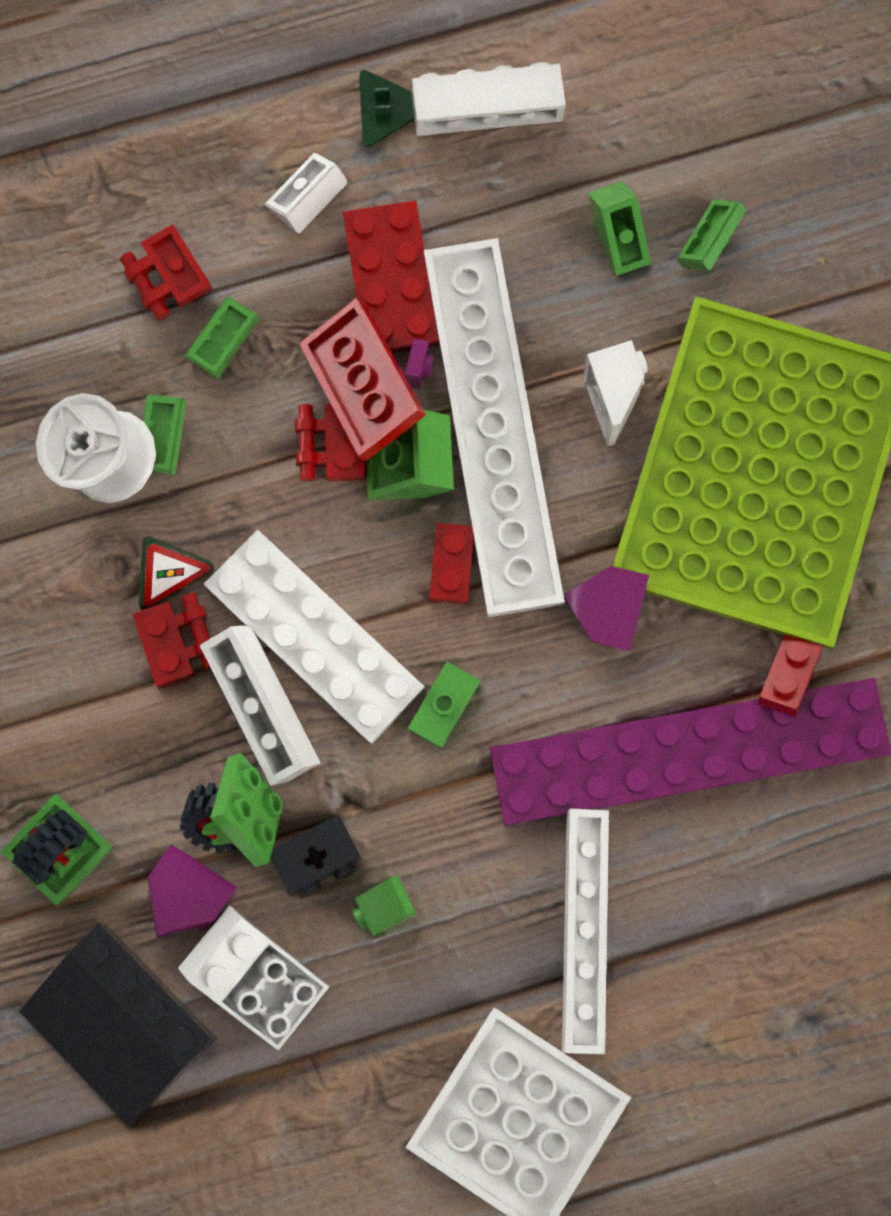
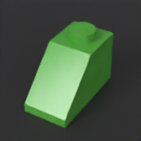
M623 181L589 192L588 197L595 227L614 274L618 276L651 264L637 196Z
M398 875L389 878L356 897L355 900L359 907L352 910L362 932L370 929L373 936L417 915Z

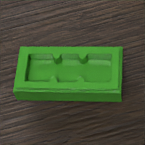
M713 199L678 256L677 261L683 268L710 271L745 214V207L740 202Z
M227 296L185 355L186 361L218 380L260 320L259 315Z
M147 394L143 422H145L154 437L156 458L152 473L176 474L187 401L184 398Z
M446 662L411 721L408 730L442 749L481 680Z

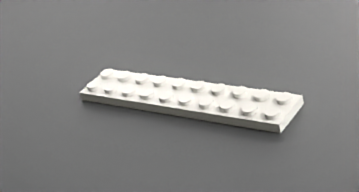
M498 238L424 250L487 616L493 617L564 605L565 600Z

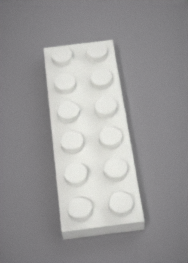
M258 529L203 584L245 626L251 625L255 635L371 745L425 689L424 685Z

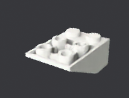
M230 905L178 967L193 986L277 1050L282 1047L329 988L327 984Z

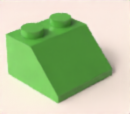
M424 410L426 416L366 461L368 500L428 498L454 490L450 415Z

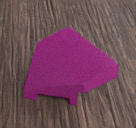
M610 566L564 594L565 600L591 642L630 651L649 575Z
M172 844L154 867L147 880V892L154 918L156 939L169 937L171 933L195 929L199 931L207 930V926L214 924L237 890L235 885Z

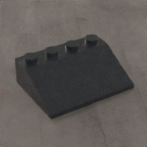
M100 923L67 954L19 1010L26 1020L129 1127L217 1039L108 925Z

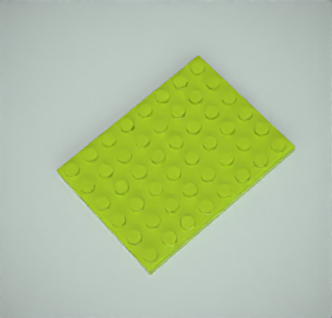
M695 296L613 566L649 575L645 590L646 594L783 636L789 635L804 639L832 650L835 647L891 448V354Z

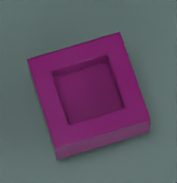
M415 338L409 355L405 377L411 387L420 389L423 377L430 378L435 356L429 355L428 341Z

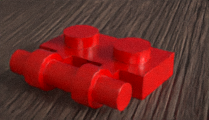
M173 224L140 242L147 254L145 257L137 260L132 251L126 252L120 257V261L125 268L124 275L130 284L136 285L142 295L141 302L147 311H152L157 321L164 320L170 315L164 302L172 296L179 307L182 308L213 290L207 277ZM156 269L164 283L154 288L147 275Z
M324 404L325 419H314L313 405H299L298 419L295 420V433L299 434V452L296 453V466L300 467V480L304 482L314 481L315 468L326 467L327 482L365 480V460L357 455L332 405ZM325 434L326 452L314 451V435Z
M189 593L181 597L185 611L177 615L174 614L169 601L132 614L157 688L195 676L190 661L201 658L204 669L211 670L200 647L201 644L211 639L205 623L207 614L204 606L199 605L196 593ZM187 626L191 627L196 642L189 647H185L180 632L181 628Z

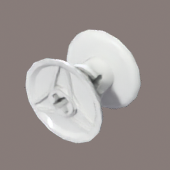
M86 393L65 397L50 408L40 423L36 439L38 462L48 478L61 487L79 490L92 500L105 503L127 500L141 490L152 474L156 458L154 437L145 422L132 413L118 411L114 405L101 396Z

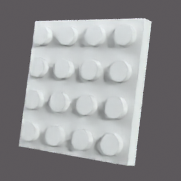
M493 1007L406 1148L507 1216H559L631 1097Z

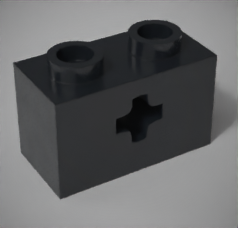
M340 815L273 848L270 857L290 896L299 894L301 899L321 890L320 882L333 875L336 880H340L358 870L356 863L362 860ZM315 849L320 854L327 853L328 855L322 860L324 867L321 869H317L314 865L308 866L306 863L312 859L310 852Z

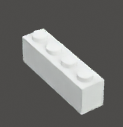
M537 62L529 67L522 68L499 66L492 71L476 72L475 70L466 69L452 75L440 76L436 73H427L419 78H412V101L417 136L563 121L566 104L560 64L550 65L547 62Z
M251 625L231 626L200 645L270 786L289 782L321 764Z

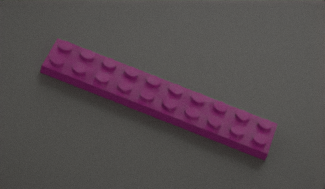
M875 678L809 689L805 693L796 717L759 705V699L490 747L504 826L567 815L568 809L596 810L890 756L891 747Z

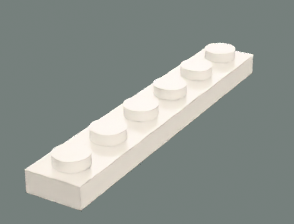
M567 810L563 1053L605 1054L609 810Z

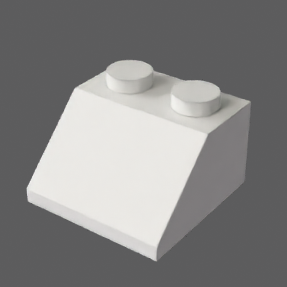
M632 340L587 354L583 380L607 447L615 445L638 399L641 386L644 384V374L648 372L645 357L641 350L635 351Z

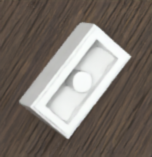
M313 153L266 202L265 206L292 230L301 233L346 186L347 179L337 164Z

